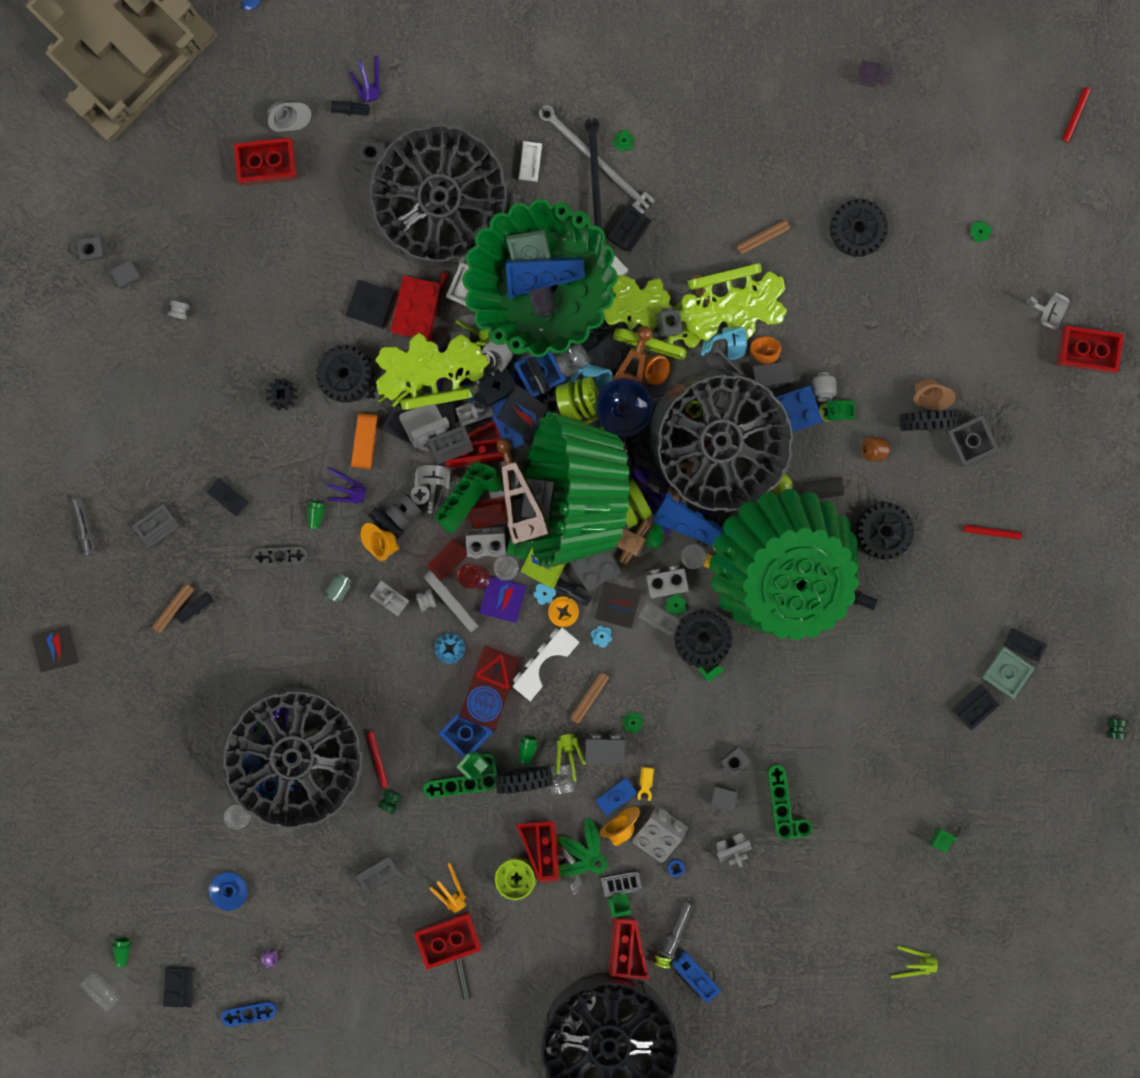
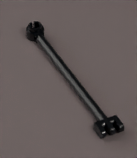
M589 118L585 121V131L589 134L594 226L602 229L597 132L599 131L600 123L596 118H593L592 125L596 128L590 130L588 127L591 125V119Z

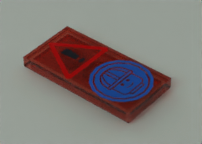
M485 645L459 717L495 731L520 659Z

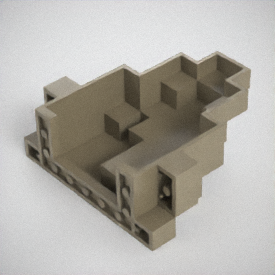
M28 0L26 5L59 39L48 46V51L45 54L78 85L77 88H73L67 94L65 101L110 144L218 36L216 31L196 12L187 0H163L162 2L159 0Z

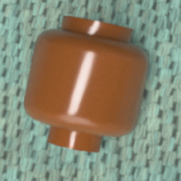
M868 437L862 443V456L869 462H882L886 460L890 453L889 443L883 437Z

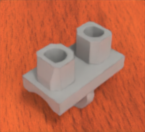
M476 401L455 408L461 426L483 420L494 414L491 405L480 410Z
M380 581L370 595L371 598L397 616L400 615L409 602L407 598L383 581Z
M742 833L733 837L736 846L732 848L728 847L726 840L716 843L720 862L732 858L728 860L730 865L738 863L739 868L743 866L741 861L748 858L744 852L751 850L752 847L749 840L747 841Z

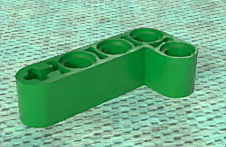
M474 463L469 467L435 515V520L445 532H454L485 490L498 492L504 487L503 478L495 468L482 463Z
M489 752L481 754L482 757H489L492 760V764L479 779L474 780L476 783L475 787L468 788L465 785V781L468 779L465 775L436 778L425 783L423 787L424 795L428 798H440L493 790L496 787L495 783L493 785H486L484 778L492 776L495 780L494 776L497 774V767L494 755ZM453 781L457 788L454 791L448 790L446 787L447 782ZM440 782H443V792H441V789H436L434 793L428 790L430 784H433V787H440Z
M778 763L771 764L767 769V777L776 834L781 839L809 836L813 830L809 820L804 817L792 818L785 769ZM775 768L781 771V773H778V780L780 782H776V777L772 774V772H775ZM777 787L784 789V793L781 796L774 795V790ZM785 806L786 813L784 815H778V807ZM807 823L808 828L806 831L801 832L798 830L799 824ZM782 825L789 826V831L786 834L779 833Z

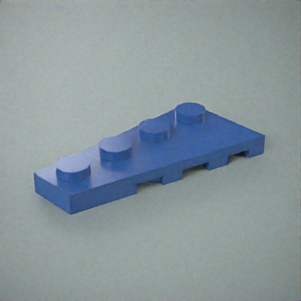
M584 257L507 260L508 298L512 299L521 294L527 295L535 290L542 288L544 290L551 288L553 285H562L585 278Z
M668 492L652 520L656 524L712 546L716 537L724 534L723 527L712 520L707 521L698 511L694 513L687 508V504L684 502L675 501L672 499L673 495Z

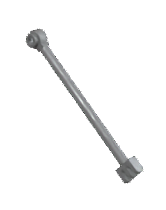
M543 106V111H548L550 117L545 118L543 111L540 109V119L553 124L590 159V148L554 115V110L551 106ZM598 156V167L636 201L632 207L643 214L644 211L639 206L642 205L648 209L649 205L645 200L647 199L650 203H653L655 200L646 191L642 195L638 194Z

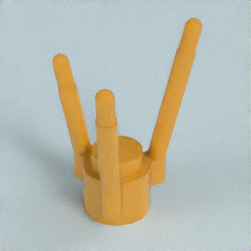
M448 863L459 895L457 893L450 895L440 881H437V885L447 896V900L433 887L429 889L449 910L451 909L454 913H457L466 906L464 901L466 896L462 892L451 863Z

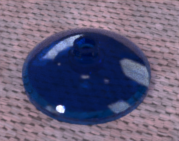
M627 378L617 379L605 385L600 391L596 400V415L602 427L608 432L621 437L633 436L644 430L652 418V397L641 383ZM620 405L625 406L624 412L619 410Z

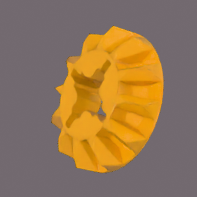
M565 596L558 597L549 606V618L559 627L571 626L578 618V605L571 598L568 599ZM568 604L567 612L571 617L564 615L559 619L560 611L556 607L564 608Z

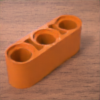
M361 412L358 414L351 467L367 470L372 468L378 415Z

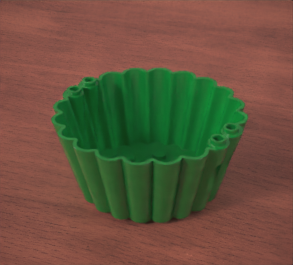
M543 199L533 201L530 206L524 203H516L509 209L508 214L498 213L494 215L490 221V228L481 229L475 237L477 247L471 248L466 254V264L469 269L465 271L462 277L464 287L469 290L465 297V303L471 311L476 312L474 316L476 326L482 330H489L488 335L493 343L497 345L507 343V347L512 353L522 354L529 351L534 357H543L550 350L553 353L561 354L566 352L572 343L581 344L585 342L590 334L589 329H595L602 325L604 321L603 310L608 309L614 302V294L611 288L617 282L618 276L615 268L611 266L615 257L614 251L609 245L604 244V231L598 226H591V220L585 212L576 211L572 213L571 207L565 202H557L552 206ZM545 230L552 258L584 257L585 278L562 285L557 284V290L553 293H550L548 289L543 290L542 288L532 291V293L527 295L521 294L512 299L508 298L506 261L511 260L506 236Z
M548 411L545 417H541L539 428L535 430L534 443L527 450V460H530V463L524 469L527 479L555 483L550 521L547 520L551 533L529 539L530 543H533L534 557H538L539 566H544L545 569L608 552L612 548H616L618 540L622 538L623 528L626 525V513L629 508L628 496L630 492L627 454L623 450V442L619 440L617 434Z
M786 489L778 496L775 493L768 492L762 494L757 503H744L739 509L738 516L729 517L725 521L723 526L724 534H720L714 540L713 548L717 554L710 559L709 569L715 574L711 581V587L714 592L721 595L719 604L722 609L732 613L736 623L751 627L757 633L777 638L801 640L805 636L816 637L821 633V630H831L835 626L836 620H841L846 616L847 607L855 601V590L859 584L857 538L855 534L850 532L849 519L845 515L837 514V508L833 502H820L817 494L813 492H805L799 495L793 489ZM802 579L806 581L803 588H796V584Z

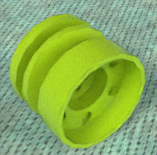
M591 377L577 379L575 385L573 382H566L556 387V399L561 415L581 421L583 416L588 419L601 414L600 394Z
M516 856L507 859L500 865L496 871L495 884L502 896L511 900H519L532 892L538 878L531 861L525 857ZM516 872H518L519 876H522L519 882L516 881V878H513Z

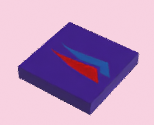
M489 576L480 613L517 623L527 586Z

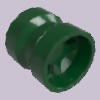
M1108 718L1109 730L1106 732V737L1126 740L1124 730L1127 727L1128 720Z
M386 788L384 798L380 800L378 807L388 813L395 814L396 806L401 802L403 796Z

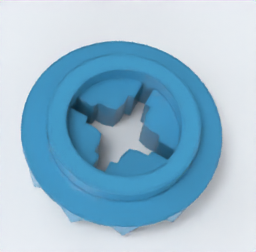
M447 633L437 639L434 651L440 661L453 664L463 657L465 644L458 635ZM444 642L448 643V645L456 643L453 648L455 656L450 652L443 654L446 649Z

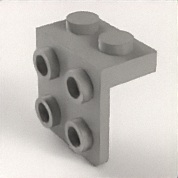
M435 404L414 408L399 416L414 448L428 443V439L449 431L447 418H442Z
M656 806L648 821L633 838V843L659 862H664L682 841L688 827L668 814L667 811Z

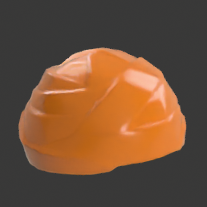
M763 336L758 337L751 343L750 352L757 362L771 364L777 361L782 348L775 338Z
M661 355L648 357L644 364L643 378L651 385L663 383L670 373L668 359Z

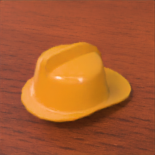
M366 523L362 526L360 533L361 541L364 547L379 561L387 560L388 556L399 550L400 547L396 543L392 532L381 530L372 523Z
M634 806L622 811L601 828L600 835L604 838H609L615 846L630 839L634 832L633 823L639 817V808Z

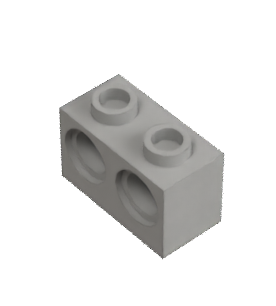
M505 528L466 529L467 557L479 559L483 556L498 558L506 555ZM499 541L500 544L495 546L492 545L491 542ZM479 542L481 543V545L475 547L472 545V543Z
M678 565L668 567L669 571L661 572V569L649 571L650 575H646L650 598L688 592L685 569H680ZM674 574L681 576L682 580L679 585H673L671 582V577ZM655 578H661L663 581V585L659 589H655L652 586V581Z

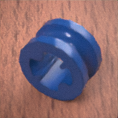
M672 859L667 864V870L671 876L680 877L685 871V866L681 860ZM675 863H678L681 868L679 872L677 870V873H674L671 868L673 864L675 866Z

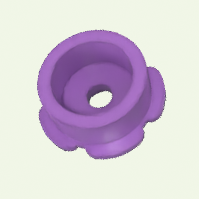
M267 949L262 954L261 961L266 968L276 966V951Z

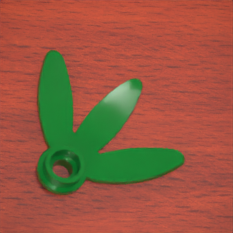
M586 818L585 837L589 851L573 839L563 836L558 837L559 843L565 850L582 860L572 865L570 863L560 865V877L575 876L588 870L599 874L606 870L608 865L607 859L600 855L599 833L591 818ZM597 860H600L602 863L599 868L595 867Z

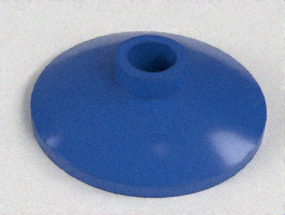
M232 872L219 874L213 879L209 888V896L212 903L217 908L225 911L238 909L243 905L248 895V888L244 879ZM231 887L233 893H227L226 888Z

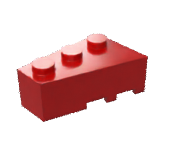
M494 420L468 434L474 451L445 462V465L448 468L473 465L474 463L483 464L504 461L503 453L497 449V442L501 439Z
M548 821L515 824L538 881L541 884L560 882L556 823Z
M632 916L613 918L608 973L611 977L650 979L646 968L645 956L643 955L637 921Z

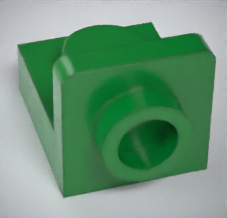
M855 401L827 402L828 421L856 420Z

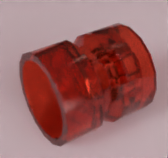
M465 564L458 571V582L464 588L483 590L490 583V573L483 566Z

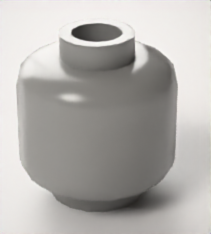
M828 372L818 373V376L812 379V392L817 401L828 402L836 396V378L829 375Z

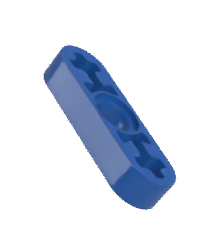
M263 1001L227 1008L221 1016V1021L225 1026L233 1027L270 1020L276 1015L277 1006L272 1001ZM266 1006H268L269 1009H273L270 1015H268L267 1012L260 1013V1017H258L259 1012L257 1007H259V1011L264 1010ZM246 1009L254 1011L255 1015L252 1019L244 1016ZM238 1010H240V1017H235L232 1022H230V1019H226L229 1013L232 1016L238 1015Z

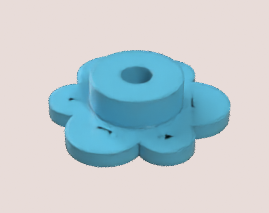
M538 584L534 593V597L538 598L537 601L541 605H544L546 602L551 603L553 601L552 597L556 595L555 589L543 584Z
M598 626L597 629L592 630L591 637L594 638L593 643L595 645L599 644L602 648L606 647L608 642L612 641L610 636L612 633L611 629Z

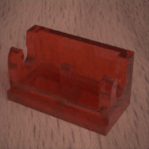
M505 496L475 503L468 513L474 529L508 522Z
M453 539L427 567L439 579L443 580L467 556V551Z

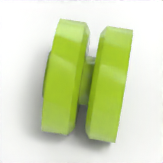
M634 479L629 481V508L626 513V525L628 528L638 523L635 511L643 520L653 516Z

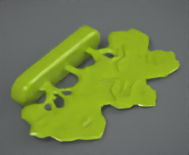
M761 263L688 280L689 289L693 290L703 287L706 291L700 298L692 294L684 295L681 300V321L686 323L687 330L697 334L704 341H708L717 333L721 322H727L728 327H744L748 340L756 331L755 322L758 319L767 325L780 324L784 320L787 309L781 302L777 301V298L785 291L783 277H778L770 271L763 276L761 281L756 282L752 280L751 275L762 272ZM746 277L747 282L744 289L732 287L731 280ZM726 282L728 288L727 295L723 297L715 296L712 293V286ZM752 285L757 287V291L753 290ZM707 296H709L710 302L708 306L704 308L702 306L704 299L707 300ZM712 297H715L717 301H712Z
M619 275L617 282L612 287V291L616 295L614 302L603 312L604 319L608 325L625 322L628 326V330L622 328L615 329L613 338L617 341L636 346L639 339L637 333L633 332V328L637 324L647 326L652 330L653 335L654 329L657 328L656 314L662 312L661 309L672 306L669 304L670 296L667 291L663 290V283L660 278L648 281L645 288L640 290L634 279L625 275ZM682 301L674 306L673 310H681ZM629 315L631 316V322L627 319ZM666 317L667 325L672 326L671 319ZM681 321L683 333L677 336H669L666 342L651 338L649 341H646L644 349L674 359L685 360L686 349L674 345L673 342L683 339L689 348L694 349L699 346L701 338L687 330L686 323Z
M420 333L410 340L407 353L399 350L397 347H384L379 351L376 362L382 369L386 370V373L376 381L378 394H384L386 398L394 400L402 391L410 392L412 397L404 398L400 401L402 410L472 398L473 396L469 389L473 386L460 387V383L465 378L475 382L484 377V368L490 363L488 357L482 355L481 347L471 342L469 338L462 334L450 341L444 353L438 352V346L432 341L427 342L426 338ZM463 368L462 376H458V379H456L457 370ZM469 370L470 374L466 376L465 373ZM452 373L453 378H451L448 374ZM445 377L452 381L453 387L451 390L438 392L436 386L438 379ZM407 381L410 382L411 387L406 386ZM418 385L431 386L432 393L417 396Z

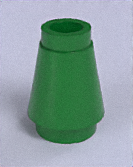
M310 500L309 505H307L308 528L319 529L326 510L324 502Z
M653 523L645 536V546L655 550L662 546L664 530L661 525Z
M523 735L520 740L519 763L530 765L539 745L536 737Z
M118 937L112 943L116 967L127 966L132 945L129 938Z

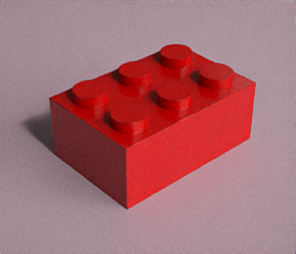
M292 138L233 144L237 182L241 186L298 180L295 146Z
M403 276L390 332L407 338H413L420 333L426 338L427 342H430L443 286L438 283Z
M1073 326L1062 327L1056 366L1109 374L1118 373L1124 334Z
M470 911L440 920L414 931L426 970L479 952L482 949Z

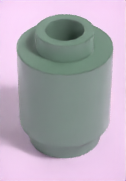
M338 573L325 591L328 593L327 598L336 603L338 600L342 601L351 587L350 583L352 580Z

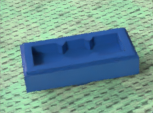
M511 408L492 415L501 438L509 439L512 442V449L525 444Z
M625 778L595 801L607 816L638 793L629 780Z

